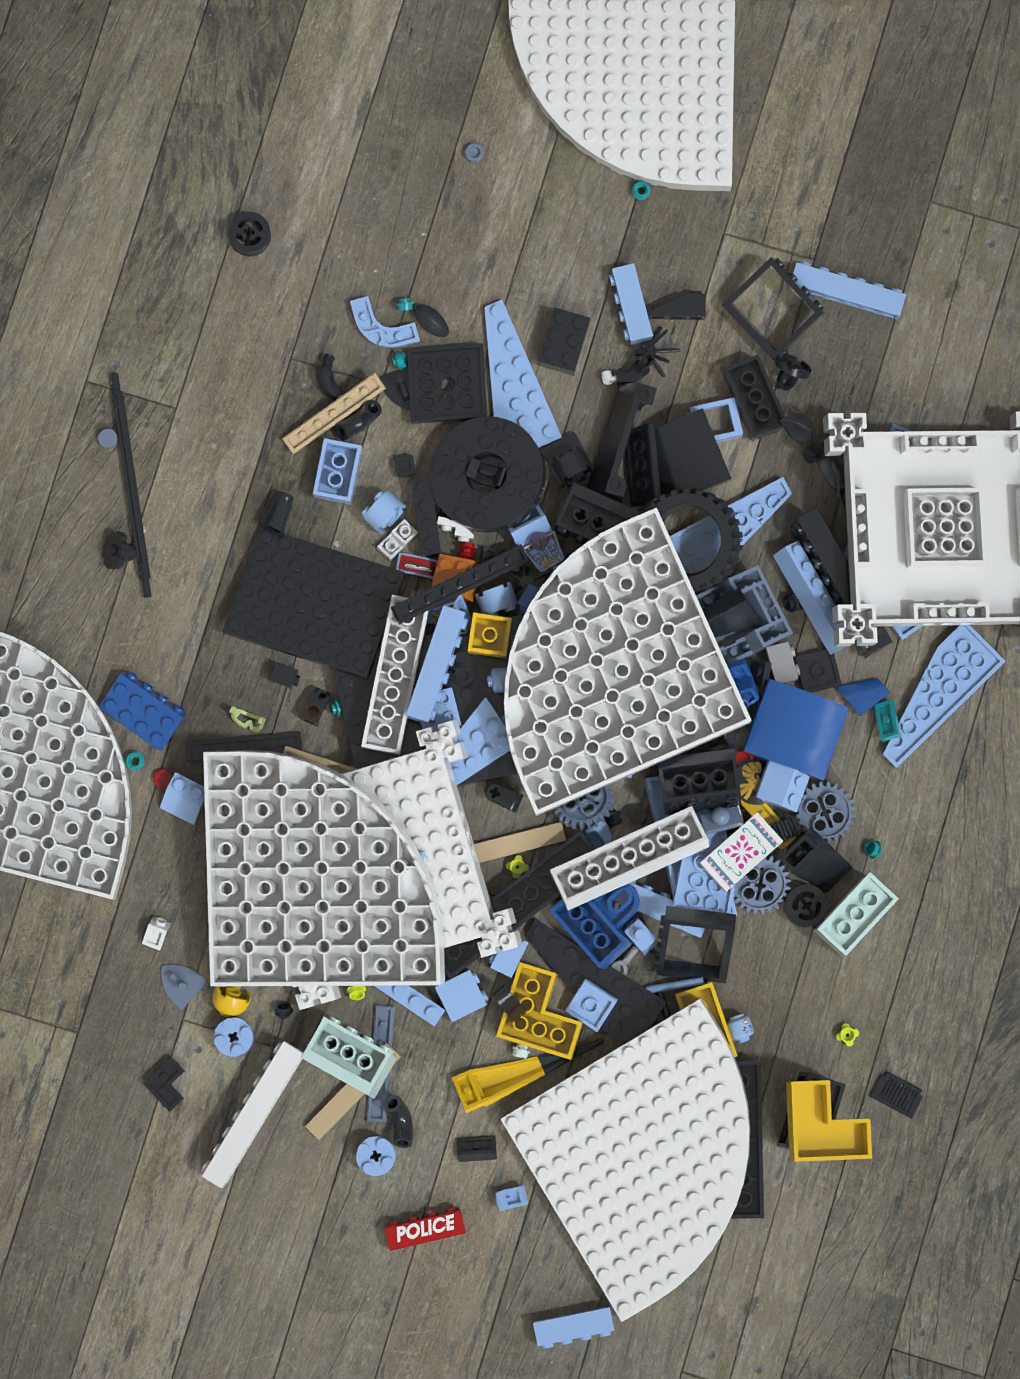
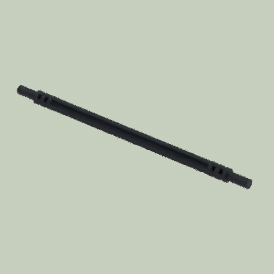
M118 373L111 374L113 386L112 399L134 546L136 548L139 580H142L144 598H151L149 582L151 575L124 396L120 388Z

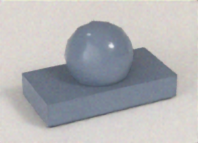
M738 806L727 809L717 807L712 813L700 816L706 835L743 825Z

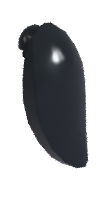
M419 304L414 308V316L423 329L438 337H447L449 335L448 326L438 311L425 304Z

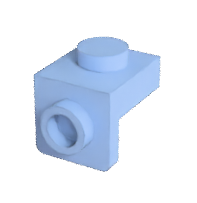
M524 1185L496 1192L495 1200L500 1211L528 1205Z

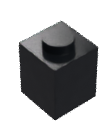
M276 662L270 681L293 690L294 686H298L301 676L298 675L299 671L297 669Z

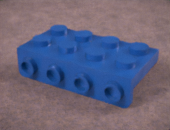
M124 671L119 675L99 708L161 752L187 714L181 706L169 702L167 696L155 692L150 684L142 683L138 680L136 674L131 671Z

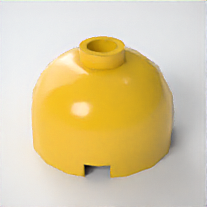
M215 986L212 994V1003L220 1012V1015L224 1017L237 1016L247 1010L252 999L251 993L248 990L245 993L239 990L241 986Z

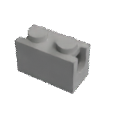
M789 642L765 648L768 662L772 663L770 671L773 680L784 684L796 681L798 675H800L798 664H794L793 657H795L793 645L790 646Z

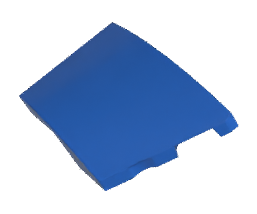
M743 658L727 663V667L747 709L749 705L759 700V694L751 671Z

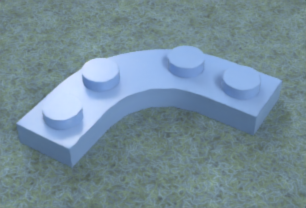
M368 296L350 301L358 329L373 344L385 348H398L420 342L415 322L388 328L376 321Z

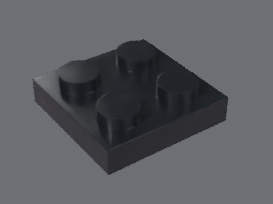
M826 649L795 657L796 664L799 666V676L804 691L813 693L842 686L834 653L830 655Z

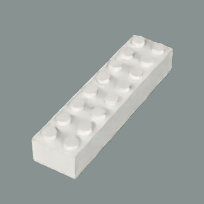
M392 595L390 607L409 598ZM389 608L361 745L363 749L398 756L401 754L408 719L406 713L413 695L430 610L399 625L391 608Z
M691 806L551 869L550 872L567 910H570L709 847V842Z
M287 1041L277 1044L273 1051L276 1054L273 1060L270 1059L263 1067L265 1073L262 1077H257L253 1084L255 1088L253 1093H248L242 1102L245 1104L244 1108L236 1112L232 1119L235 1121L233 1126L227 1127L222 1135L225 1138L222 1144L216 1145L212 1152L214 1155L213 1159L207 1160L201 1170L204 1172L202 1177L220 1188H224L302 1060L301 1057L304 1052Z

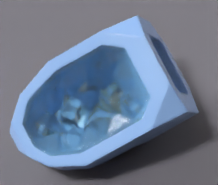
M597 821L598 827L591 824L590 830L588 828L585 829L586 838L596 849L611 843L612 835L609 832V826L605 822Z

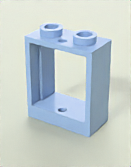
M735 397L693 406L689 409V413H692L702 408L706 411L727 406L733 432L715 435L717 443L743 436Z

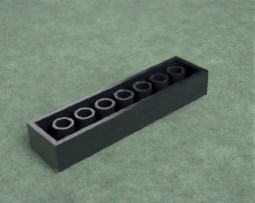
M816 508L797 518L790 525V533L801 544L835 605L851 604L849 564ZM881 626L877 627L878 643L873 646H856V649L866 659L884 649L893 641L885 627Z
M736 1061L743 1079L748 1101L750 1150L745 1181L738 1203L730 1219L764 1218L761 1061Z

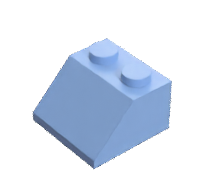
M538 504L527 518L507 529L516 546L522 544V547L552 532L547 518Z
M767 761L754 797L784 811L797 812L810 776L795 769Z
M175 772L166 789L160 808L194 825L205 805L204 786Z
M523 941V945L506 951L500 949L501 952L492 954L489 961L492 964L490 968L512 978L528 942Z

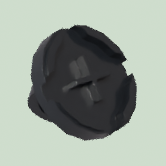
M781 353L779 356L777 355L774 363L780 369L776 383L782 390L792 389L798 378H809L812 371L810 365L805 361L800 363L797 361L798 358L790 354ZM790 377V380L783 384L784 379Z

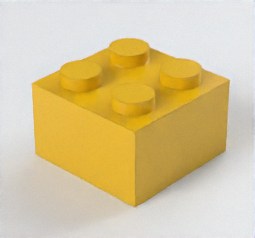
M473 613L468 653L506 659L512 618Z

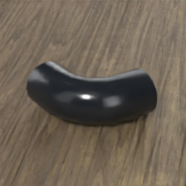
M368 400L356 413L335 425L337 436L345 441L366 429L381 415V405L375 400Z
M390 1096L384 1103V1109L393 1121V1143L399 1148L411 1147L413 1144V1122L410 1111L399 1096Z

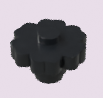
M111 532L106 538L102 557L105 558L104 565L107 569H120L125 562L133 561L135 558L136 548L130 543H126L127 535L124 532Z

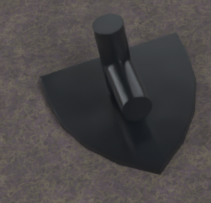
M408 366L403 368V370H396L379 377L386 387L383 390L386 396L399 407L410 411Z

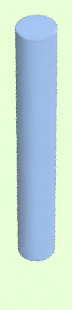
M698 977L646 986V988L656 993L704 985V978Z

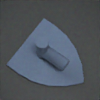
M162 966L161 978L163 987L171 1001L182 1010L207 981L200 974L185 966Z

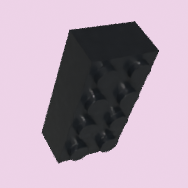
M759 354L723 368L722 374L732 397H735L737 409L751 442L784 429L779 424V421L785 417V414Z

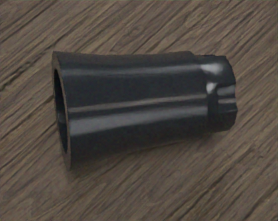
M277 491L259 525L284 535L294 497L288 493Z

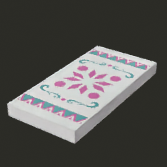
M757 812L700 862V865L726 893L778 847L783 840Z

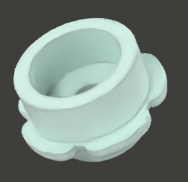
M517 1044L516 1047H512L513 1056L527 1059L528 1054H530V1051H527V1046Z

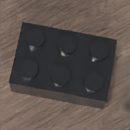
M554 307L538 359V366L574 376L591 318Z

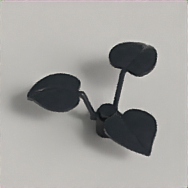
M791 413L782 418L779 424L784 427L793 440L798 443L807 442V445L804 447L806 450L803 452L804 460L808 463L819 462V469L824 479L836 492L839 491L845 482L844 462L839 458L831 459L830 456L821 457L823 455L824 442L822 444H811L813 432L810 431L813 428L811 419L802 413Z

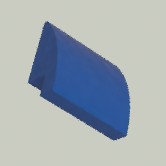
M768 679L742 751L765 761H771L795 769L812 778L824 780L849 708L802 689Z

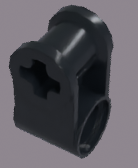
M497 784L489 786L486 790L488 800L517 813L524 797L519 792ZM497 788L500 796L492 798V794L489 791Z

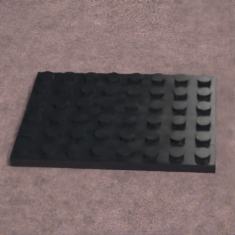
M261 527L222 633L368 679L385 632L392 595L398 596L405 572Z

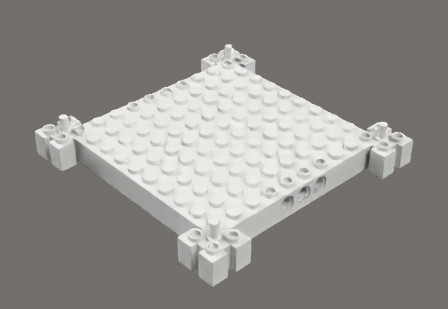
M1015 412L1010 416V431L863 432L867 428L866 413H850L846 419H844L843 413H828L823 417L824 433H829V437L824 440L825 456H840L844 453L851 604L836 605L832 608L833 623H839V628L833 631L834 647L851 646L855 643V640H857V646H873L878 643L877 627L1020 624V412Z
M452 720L439 724V731H437L436 727L416 731L420 746H426L427 749L342 775L363 787L382 803L402 825L417 850L425 851L424 863L436 891L442 917L444 948L482 937V941L477 942L482 958L501 952L500 946H502L503 951L520 947L523 943L519 930L514 932L512 930L511 924L516 923L513 909L509 908L495 913L492 909L450 762L468 758L465 744L458 743L457 736L462 735L458 720ZM299 986L300 994L295 995L299 1010L318 1005L320 1002L322 1004L341 998L338 986Z

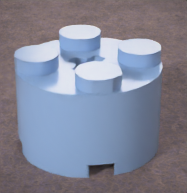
M389 490L380 491L374 498L376 502L362 512L364 520L380 534L385 533L386 530L384 528L387 525L391 527L403 513L402 508H406V505Z
M508 582V587L505 588L502 584L483 591V596L479 597L478 593L475 594L481 614L497 616V611L504 609L505 612L516 609L515 604H518L511 582Z
M227 1018L217 1026L214 1033V1043L217 1049L224 1055L231 1057L241 1056L251 1049L254 1043V1032L251 1025L244 1019ZM237 1032L239 1040L231 1042L230 1034Z
M371 1136L365 1139L359 1145L356 1153V1160L360 1169L372 1176L387 1173L394 1165L396 1159V1151L393 1144L381 1136ZM375 1150L377 1153H381L379 1161L371 1158Z

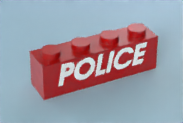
M456 1207L445 1209V1213L439 1215L437 1211L427 1213L426 1218L419 1219L418 1216L407 1218L408 1222L401 1224L399 1220L389 1222L388 1227H385L390 1251L466 1234L461 1209L457 1210Z

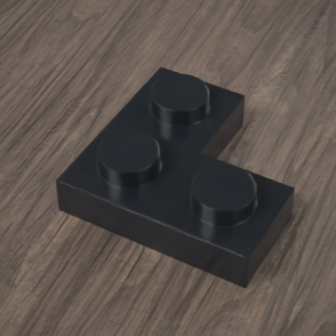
M173 1057L144 1083L148 1090L169 1112L185 1099L172 1086V1083L185 1072Z

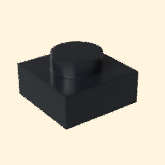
M413 455L394 458L398 478L416 475Z

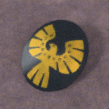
M749 760L737 768L741 799L748 804L762 805L767 803L754 797L766 762Z

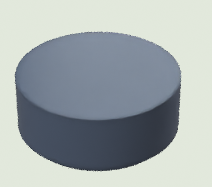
M477 143L468 145L465 150L466 159L471 163L480 162L484 157L483 147Z
M104 429L100 432L98 440L102 447L110 449L116 446L118 436L115 431Z

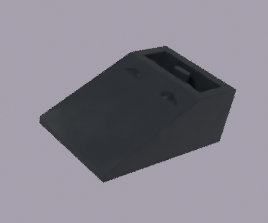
M812 827L780 858L794 873L826 892L853 868Z

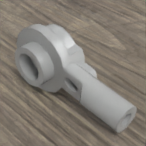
M633 945L621 961H613L610 966L626 975L628 972L627 964L639 949Z

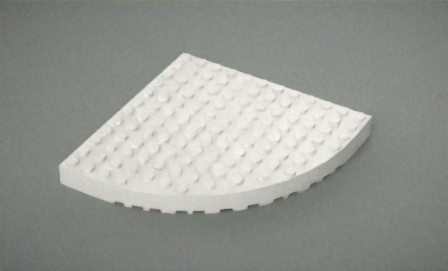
M508 0L509 26L521 74L544 115L550 119L556 126V129L565 138L569 139L577 149L595 159L597 163L609 167L620 175H626L634 180L644 181L651 185L682 190L731 191L735 0Z
M657 508L598 534V536L573 552L541 586L535 598L528 606L518 627L510 651L505 677V725L511 757L535 816L751 722V718Z
M0 632V871L116 900L126 863L132 821L130 784L118 740L106 716L93 697L74 676L37 648L11 635Z
M253 750L203 752L210 986L442 985L445 982L442 917L436 891L428 869L415 844L402 825L382 803L346 776L322 764L298 756L272 751Z
M702 997L501 1118L502 1123L621 1322L674 1290L699 1267L725 1231L736 1208L745 1181L750 1150L749 1108L745 1087L734 1053Z

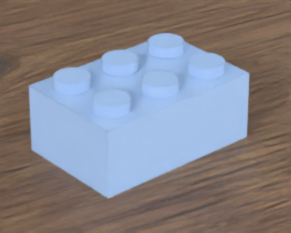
M324 438L313 490L314 498L352 504L363 450L361 445Z

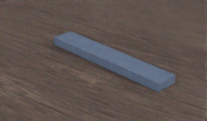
M375 1006L373 1040L378 1042L376 1044L378 1047L386 1043L392 1047L395 1006ZM390 1072L375 1099L370 1096L368 1098L367 1122L386 1123L387 1111L384 1109V1103L388 1099Z

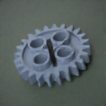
M819 781V787L812 783L811 790L807 787L805 788L807 793L803 794L797 810L799 813L796 815L800 819V824L803 825V832L812 827L823 839L826 838L828 843H831L832 837L838 841L837 835L840 834L842 837H845L843 831H851L848 824L854 825V822L850 819L856 817L855 814L851 813L856 807L850 806L854 799H847L850 793L843 794L844 787L838 790L837 783L830 787V781H827L826 786H823L822 781ZM829 794L835 796V802L831 805L825 803V797ZM818 796L821 797L824 807L830 809L828 816L833 825L832 828L829 827L825 816L820 815L822 808L817 800ZM810 802L817 803L818 807L815 812L807 810V805ZM841 812L843 819L840 822H834L832 819L834 813ZM817 820L825 822V827L822 830L815 828Z
M611 785L604 786L554 808L555 816H559L560 822L565 821L566 827L572 824L573 829L577 825L580 826L581 830L586 825L590 830L591 824L598 827L597 821L604 823L603 816L609 817V811L613 810L612 804L615 801ZM595 792L599 793L596 796H592V794ZM571 804H572V805H575V806L572 807V808H567V806H569V805H571ZM588 809H593L592 812H589V813H586V812H585V811L588 810Z
M770 854L768 858L765 857L753 868L756 870L754 876L749 877L745 875L734 885V903L740 902V909L746 906L747 913L753 909L754 915H756L758 910L764 915L765 909H768L771 913L772 906L778 909V902L785 903L782 897L788 896L785 890H790L791 887L786 883L791 882V879L785 877L789 872L788 870H783L785 868L784 863L779 865V858L773 861V855ZM763 867V871H762V874H761V880H762L763 884H760V887H759V899L756 900L755 897H756L757 891H758V888H757L756 883H759V879H760V878H759V877H760V873H759V872H760V868ZM768 872L775 873L772 879L765 877ZM746 888L753 889L750 895H745L743 892ZM765 891H772L770 897L765 898L762 896Z

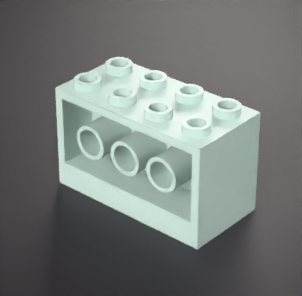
M869 872L857 882L813 931L841 957L846 956L899 898Z
M332 1016L330 1019L323 1017L301 1058L375 1099L397 1059L393 1055L394 1051L382 1044L380 1047L376 1046L378 1042L366 1035L363 1038L360 1037L361 1033L348 1025L345 1029L343 1027L344 1024ZM370 1061V1065L366 1067V1062Z

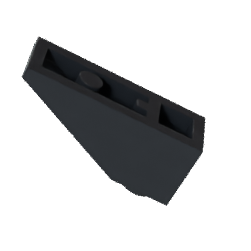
M691 291L690 294H685L649 311L648 319L705 320L706 294H702L701 291Z

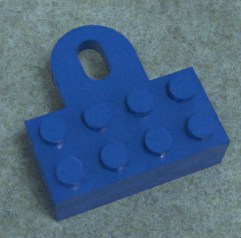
M628 883L570 910H567L563 899H561L550 912L598 968L606 969L633 944L621 927L637 912L640 897L636 888ZM623 891H626L629 894V899L620 908L615 909L613 906L614 899Z

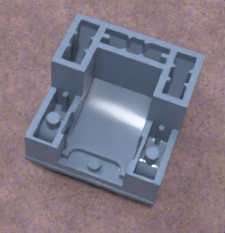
M759 565L730 577L720 585L696 595L701 608H704L740 588L760 621L757 625L715 638L726 664L743 658L746 659L793 634Z

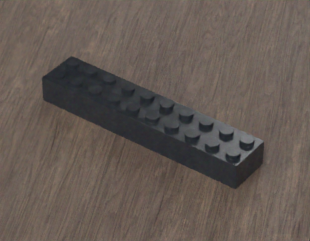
M580 830L490 899L493 912L512 908L516 923L511 924L512 930L515 931L560 896L550 870L591 852L595 848ZM482 937L444 948L445 973L450 979L481 957L477 942L482 941Z

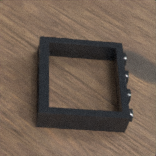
M774 257L769 258L722 304L727 312L772 360H776L777 355L779 356L781 353H784L825 314L824 306L818 299L814 301L809 296L811 294L809 289L804 285L801 287L796 282L798 278L791 271L788 273L784 269L785 264L779 258L775 259ZM771 266L815 312L777 349L733 304Z
M666 906L665 915H661L660 925H663V928L659 927L658 939H661V942L657 941L656 953H659V955L654 957L653 967H657V975L684 979L703 977L704 981L726 983L735 933L736 914ZM670 924L725 931L720 965L712 966L665 960Z

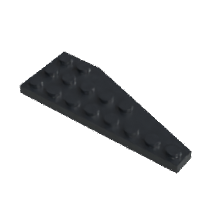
M535 919L528 930L526 937L574 995L585 978H587L618 999L601 1026L603 1031L625 1044L651 1028L666 1004V1000L610 965L606 969L598 968L579 945L538 919Z

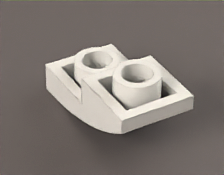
M438 517L437 525L441 527V530L452 532V529H455L454 536L458 538V541H474V535L467 528L453 520Z
M404 519L376 549L390 562L418 532Z

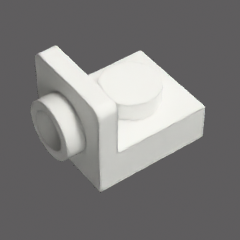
M153 917L148 924L142 944L161 950L171 923L163 918Z

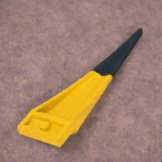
M604 1039L576 1046L572 1060L604 1043ZM548 1053L514 1062L468 1070L452 1077L463 1107L466 1113L482 1106L486 1107L571 1060Z

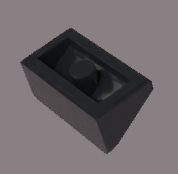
M496 1136L457 1138L458 1161L496 1160Z

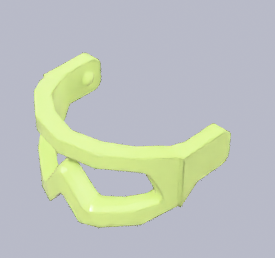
M233 706L229 711L231 718L237 725L243 729L249 726L251 732H259L266 721L263 717L253 715ZM241 713L259 720V726L253 727L252 720L242 723L237 717Z

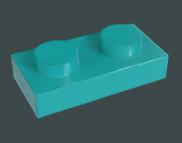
M891 699L875 704L874 708L880 740L885 742L901 737L895 702Z

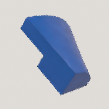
M878 678L836 688L859 716L863 715L890 693L888 688Z

